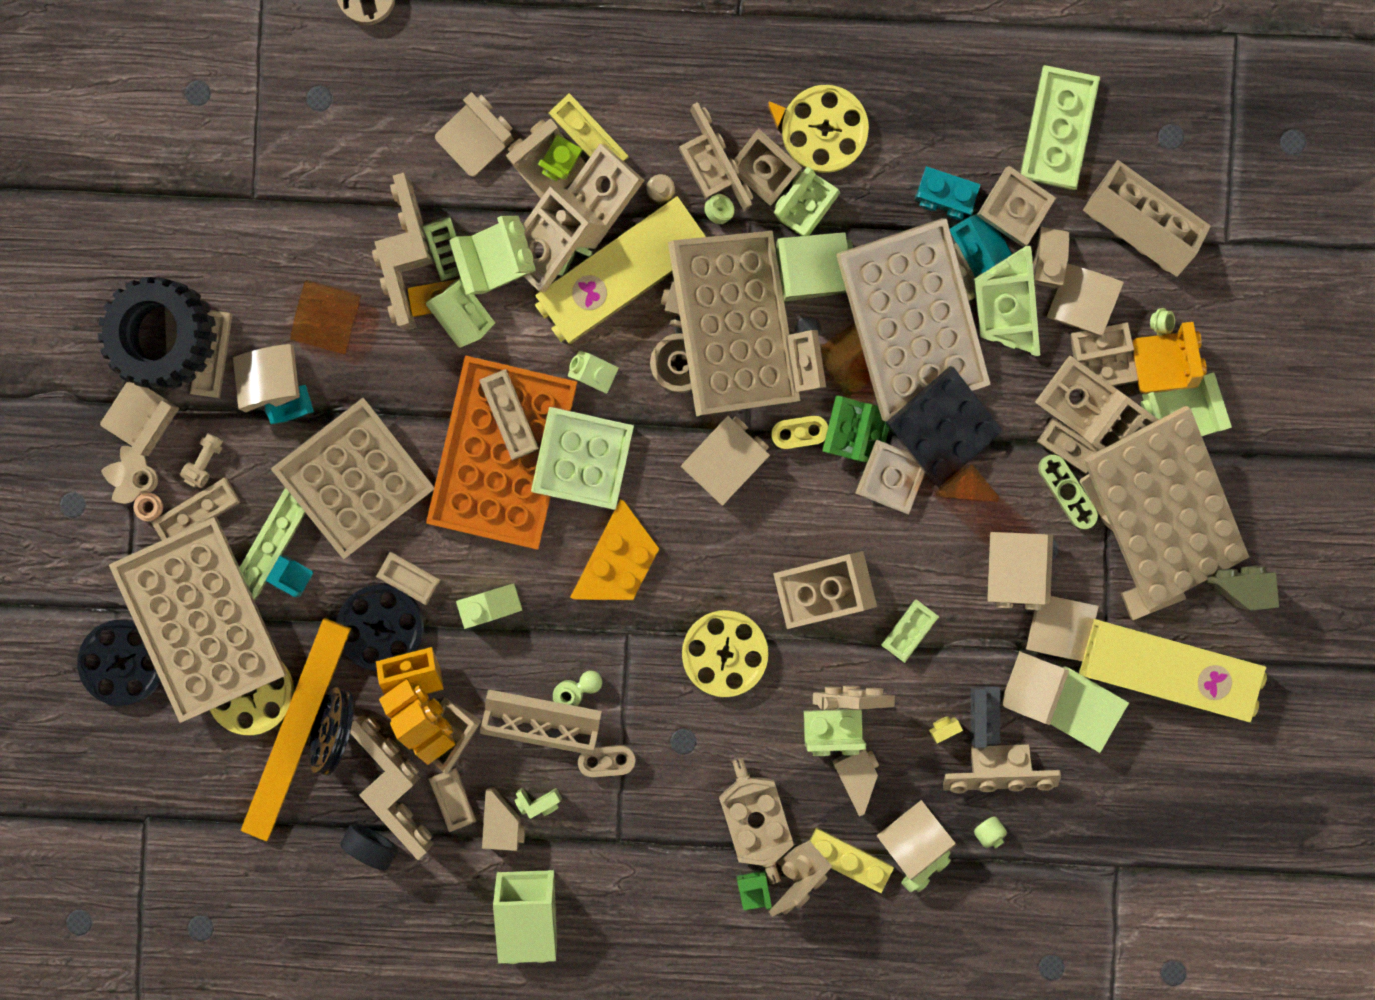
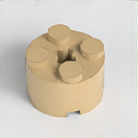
M683 334L666 336L655 346L651 354L650 366L656 382L667 391L673 393L690 392L692 387L688 365L683 366V371H677L675 366H671V362H675L677 356H682V360L687 361Z

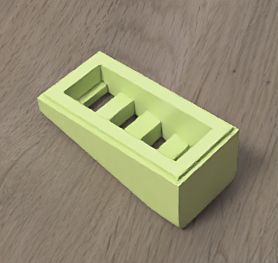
M448 216L423 224V229L441 281L460 276L457 267L444 270L442 266L455 262L454 255L443 259L439 257V254L451 251V245L448 244L438 248L435 245L437 242L457 237L451 217ZM445 227L448 228L449 232L432 236L431 232Z

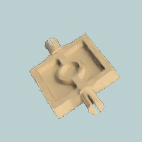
M845 685L842 691V687H825V692L813 693V704L818 705L823 710L894 707L895 695L883 694V689L866 688V690H862L860 686Z

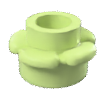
M1165 308L1158 309L1151 316V329L1157 332L1158 336L1171 334L1175 326L1174 313L1167 311Z

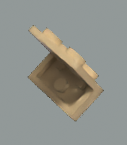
M471 92L463 99L466 106L435 134V139L469 176L475 177L514 139L510 133L513 129L502 116L496 119L490 112L493 108L482 95L477 98Z
M551 118L546 122L541 120L535 124L530 130L532 134L524 141L521 138L516 140L508 148L509 153L506 155L509 162L540 199L550 186L561 189L569 186L586 164L579 156L567 179L558 178L557 181H554L542 174L544 168L539 166L538 163L544 159L556 135L564 137Z

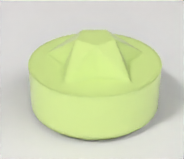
M715 194L705 203V213L713 223L724 224L733 217L734 205L727 196Z

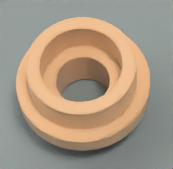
M154 493L139 495L134 502L136 516L143 521H154L160 517L163 512V503L160 497ZM147 502H151L154 506L150 513L145 510Z

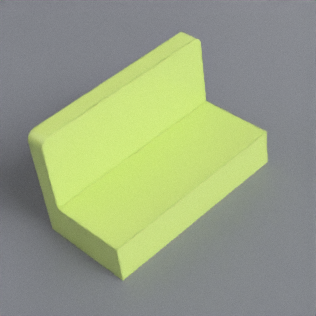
M461 278L453 281L442 294L426 302L427 307L459 348L481 339L495 324L476 296L466 295Z

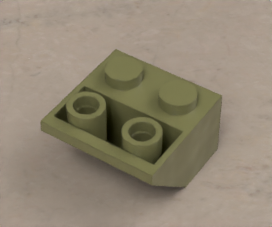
M1245 566L1241 567V572L1237 573V570L1230 569L1216 570L1213 576H1209L1208 580L1204 581L1237 608L1246 610L1279 608L1276 572L1266 571V567Z

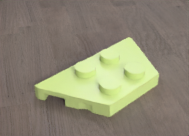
M1025 246L974 279L979 334L981 338L993 342L998 341L1005 346L1014 349L1016 347L1030 352L1031 355L1040 356L1032 250L1030 246Z

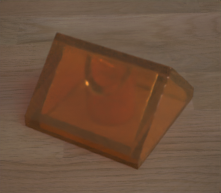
M853 322L820 347L823 367L847 398L871 381L856 324Z
M973 464L964 465L941 487L934 490L933 497L998 502L999 499L997 493Z

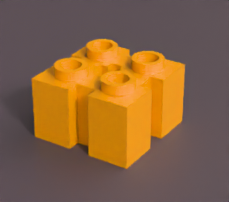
M406 679L379 699L385 714L391 719L390 725L397 740L409 750L412 748L415 755L427 765L456 745L451 736L453 729L449 722L441 715L444 712L442 706L435 698L430 700L428 694L420 685L414 686Z

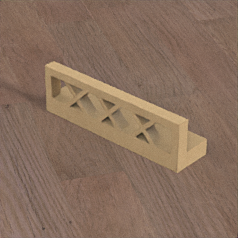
M488 689L480 734L593 755L602 711ZM490 716L502 718L506 723L501 727L488 726ZM528 723L531 724L534 730L528 733L520 732L516 726ZM554 728L558 729L562 735L558 738L548 737L545 731ZM580 733L590 735L591 739L588 745L577 743L573 737Z

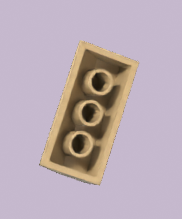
M1119 160L1114 163L1083 209L1094 221L1106 226L1114 235L1130 243L1139 253L1147 255L1158 263L1163 270L1172 273L1176 277L1197 255L1211 227Z

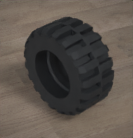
M141 277L139 281L132 280L126 283V290L118 288L112 294L115 298L113 302L107 301L103 307L107 312L105 317L99 318L98 325L102 326V333H98V342L104 343V348L100 351L104 359L111 360L108 363L110 369L115 373H120V378L126 382L153 389H175L182 387V382L190 383L196 379L194 373L203 372L207 367L204 361L206 358H212L215 350L210 349L211 343L217 342V333L212 332V327L216 326L214 316L207 314L211 310L208 303L200 300L201 295L197 291L188 288L187 285L161 277ZM158 307H166L175 318L177 338L173 348L166 356L157 361L149 360L142 352L139 344V328L143 319L150 311Z

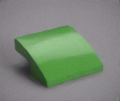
M836 396L823 452L867 463L876 440L886 443L889 427L886 425L887 421L882 420L879 407L846 397Z

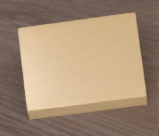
M760 129L753 134L734 159L739 169L737 176L770 206L788 188L802 169L797 162Z
M444 697L440 703L444 710L441 715L451 725L453 729L451 736L456 745L435 759L433 763L442 772L448 774L482 720Z

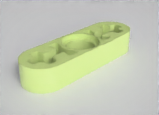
M1048 455L1042 458L1038 466L1039 473L1071 523L1079 529H1088L1094 526L1098 518L1097 511L1063 458L1058 455ZM1049 460L1052 463L1058 462L1059 467L1056 470L1060 477H1063L1065 473L1068 476V479L1059 481L1056 486L1052 483V481L1058 480L1053 473L1047 474L1045 471L1048 468L1047 462ZM1069 483L1075 487L1076 494L1073 499L1065 500L1061 497L1060 489L1064 484ZM1082 498L1084 502L1078 505L1081 510L1090 511V515L1087 517L1089 522H1078L1077 517L1080 515L1076 507L1070 510L1068 505L1075 504Z

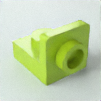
M557 134L544 159L538 163L539 166L544 168L542 174L554 181H557L558 178L567 179L583 149Z

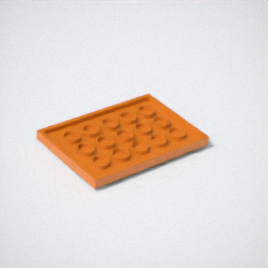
M465 355L426 524L539 550L551 496L531 492L548 410L549 407L571 411L578 382ZM507 369L539 447V450L512 460L479 381Z

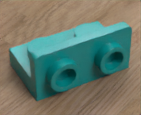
M926 166L914 201L920 202L919 206L929 211H936V208L947 211L948 217L963 221L964 217L969 218L973 213V206L981 184Z

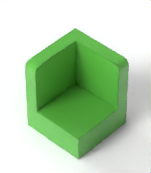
M765 871L737 876L744 910L765 906L766 910L772 908Z

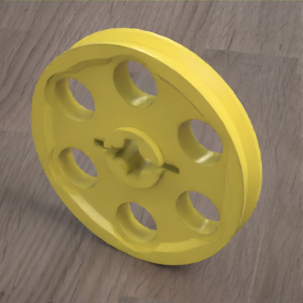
M833 85L814 86L798 94L789 104L782 123L783 141L790 156L802 167H810L814 172L819 173L839 171L853 163L861 154L866 144L869 130L868 118L860 101L849 91ZM826 93H833L838 99L837 105L833 108L824 107L821 102L822 96ZM805 103L810 107L811 114L808 118L800 119L795 115L794 110L798 104ZM846 112H857L860 116V122L856 126H848L844 122ZM823 122H829L830 128L842 132L833 131L828 132L827 136H822L821 130L808 126L817 127L822 126ZM798 131L804 133L807 138L806 144L802 147L793 146L790 141L793 133ZM845 139L852 140L856 146L855 152L850 155L843 154L839 148L840 142ZM817 150H825L829 155V161L824 165H817L813 161V153Z
M715 611L697 620L686 634L682 648L683 665L691 681L702 691L718 697L737 696L750 690L761 679L768 662V646L763 632L749 617L735 611ZM713 618H718L723 621L724 630L717 635L711 634L707 628L708 622ZM740 624H748L752 628V635L749 639L741 640L736 636V628ZM727 637H729L728 646L729 651L733 653V657L727 658L724 663V669L721 670V656L717 654V651L723 650ZM694 640H700L705 644V652L700 656H694L689 652V644ZM750 651H756L762 657L761 663L756 667H750L745 662V656ZM704 667L711 668L715 673L713 681L710 683L701 682L698 678L700 669ZM734 672L739 673L743 678L742 685L737 689H732L726 684L727 676Z
M282 662L287 675L283 677L284 686L281 689H274L268 683L257 688V692L253 694L254 699H251L250 696L241 695L231 700V705L227 710H221L218 707L210 709L216 721L227 730L241 735H257L277 726L285 718L294 694L293 680L286 665ZM268 702H275L279 705L280 713L277 717L271 718L265 713V706ZM242 712H248L252 715L253 724L251 727L244 728L239 724L238 717Z

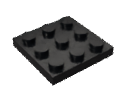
M952 366L945 369L886 422V425L931 482L938 488L1002 432L996 421Z

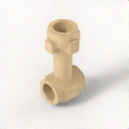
M207 433L206 437H202L199 444L203 446V449L195 464L188 462L181 471L180 476L185 479L184 482L193 487H204L210 476L205 471V468L214 452L220 454L223 448L221 447L223 442L221 439Z

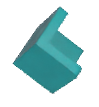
M280 555L265 581L297 598L301 597L314 572L290 557Z

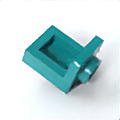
M306 385L298 386L300 397L279 406H274L270 403L265 405V413L269 418L270 424L285 423L314 413Z

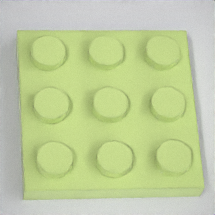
M549 407L531 492L616 510L634 425Z

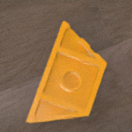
M619 500L616 510H614L570 598L580 600H633L659 547L625 501Z

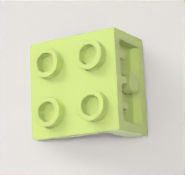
M861 709L804 711L805 747L807 751L813 753V756H829L830 751H841L842 755H859V750H866V743L862 737Z

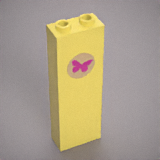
M677 196L549 286L546 292L536 294L535 296L539 302L535 306L544 319L550 316L555 326L551 329L560 342L566 339L569 344H572L673 273L668 242L706 236Z
M1094 619L1079 674L1084 677L1250 723L1252 717H1255L1258 712L1259 701L1257 699L1259 691L1264 688L1267 680L1265 666Z

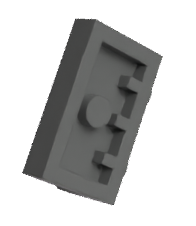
M997 686L970 687L971 744L975 748H987V744H999L1000 688Z

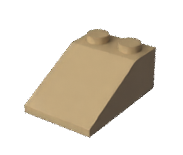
M863 551L773 573L787 629L877 607Z

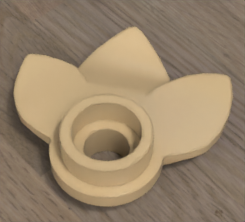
M130 446L121 447V462L110 464L101 470L105 479L116 487L112 500L118 503H131L140 494L151 493L158 485L156 471L147 466L145 456L132 451ZM144 474L149 479L146 485L140 483V477Z

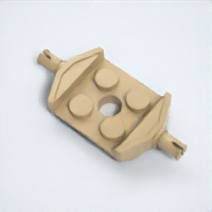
M744 758L739 759L740 768L736 759L732 761L737 776L736 782L719 796V800L724 811L737 858L740 863L762 865L765 867L769 884H775L772 875H774L776 883L781 881L775 864L779 858L794 846L774 780L750 777L744 763ZM760 812L763 814L765 820L760 827H753L748 823V817L751 813Z

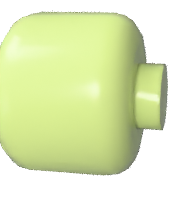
M991 817L977 826L974 834L984 848L994 846L996 849L1004 843L1002 839L1007 835V831L997 817Z

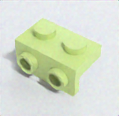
M807 167L804 172L798 173L794 178L792 188L787 195H783L777 201L774 214L780 222L799 235L809 236L840 195V191L817 176L813 169Z

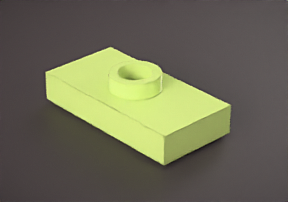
M915 599L881 645L905 663L939 616Z

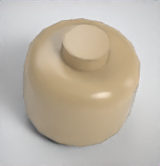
M663 174L654 175L647 183V195L652 202L662 205L672 200L675 194V186L670 177Z

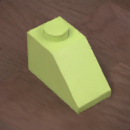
M514 583L456 601L464 629L522 611Z

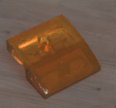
M306 280L298 302L290 340L345 355L348 352L353 325L357 320L361 295Z

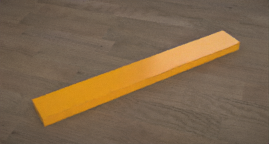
M326 618L322 620L242 825V832L264 841L270 839L351 628Z

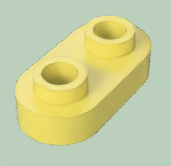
M819 416L783 420L773 427L771 438L773 443L781 449L816 445L825 440L828 424ZM811 425H816L819 428L818 435L812 436L809 434L808 429ZM783 429L790 431L791 437L789 440L781 439L780 432Z

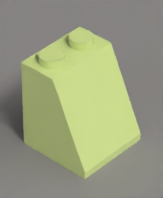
M845 232L780 238L777 240L776 252L784 302L847 293L836 256L837 253L853 248L852 240H846Z
M554 870L497 872L493 912L498 963L517 964L521 962L545 963L556 961L557 931Z

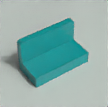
M977 214L949 229L975 278L1012 255L1000 231L979 218Z

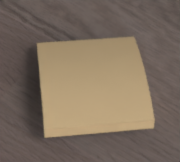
M1067 264L1063 286L1057 289L1046 318L1102 337L1124 282L1082 267Z
M1128 322L1107 326L1102 337L1087 331L1071 333L1074 359L1113 387L1137 383L1138 379L1132 354L1134 347Z
M293 345L271 346L233 357L238 409L248 412L268 403L279 406L300 397Z
M1051 596L1050 604H1042V610H1034L1026 649L1083 661L1099 606Z
M1019 651L1000 706L1050 725L1070 670Z
M922 800L877 835L911 881L957 845Z

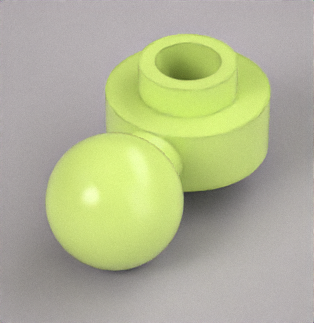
M586 671L580 677L579 683L572 680L560 682L553 691V701L578 706L584 692L592 694L600 690L602 686L600 674L595 671ZM563 692L571 694L572 698L570 701L563 699Z

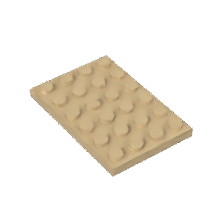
M942 218L836 254L882 420L888 421L949 366L956 369L972 391L991 385L947 219Z
M773 231L681 239L668 242L696 416L800 401L799 392H796L787 337L790 334Z
M1184 406L1083 459L1141 600L1148 610L1208 580V577L1213 576L1216 570L1228 569L1249 558L1191 408Z
M217 517L206 520L109 564L180 723L287 675Z

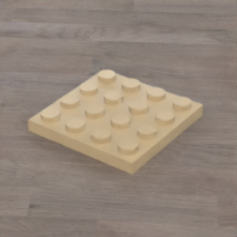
M361 398L271 468L273 473L343 559L434 490L431 482L364 398Z

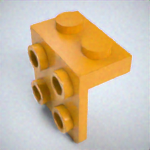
M1194 322L1182 323L1177 333L1135 338L1132 342L1139 390L1143 394L1197 388L1207 373L1206 361L1204 358H1200L1199 353L1201 335L1199 331H1195Z

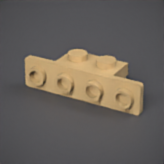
M697 102L692 105L690 112L703 135L679 146V151L705 199L731 186L742 209L746 211L752 205L750 200L753 199V195L746 183L741 184L737 176L739 169L732 158H727L723 150L726 148L723 138L719 133L715 134L710 126L712 119L705 107L701 109Z
M1029 745L987 746V748L971 746L973 773L945 774L943 788L945 791L951 790L953 793H964L967 790L979 789L982 792H993L996 789L1022 791L1025 788L1051 790L1054 787H1058L1061 771H1032Z

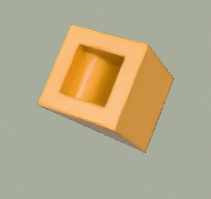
M769 101L768 108L778 129L786 108Z

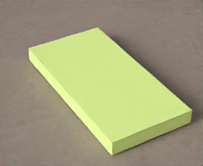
M1046 65L1042 67L1021 168V174L1026 178L1040 184L1077 190L1100 81L1099 76Z

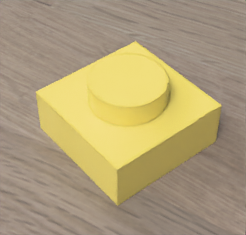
M949 716L934 722V728L929 730L936 743L963 731L959 721L955 717L950 719Z

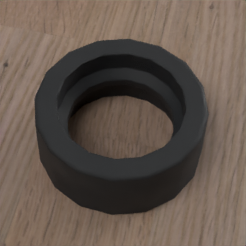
M351 824L340 842L341 848L350 856L378 870L386 871L398 852L397 846L389 839L359 824Z

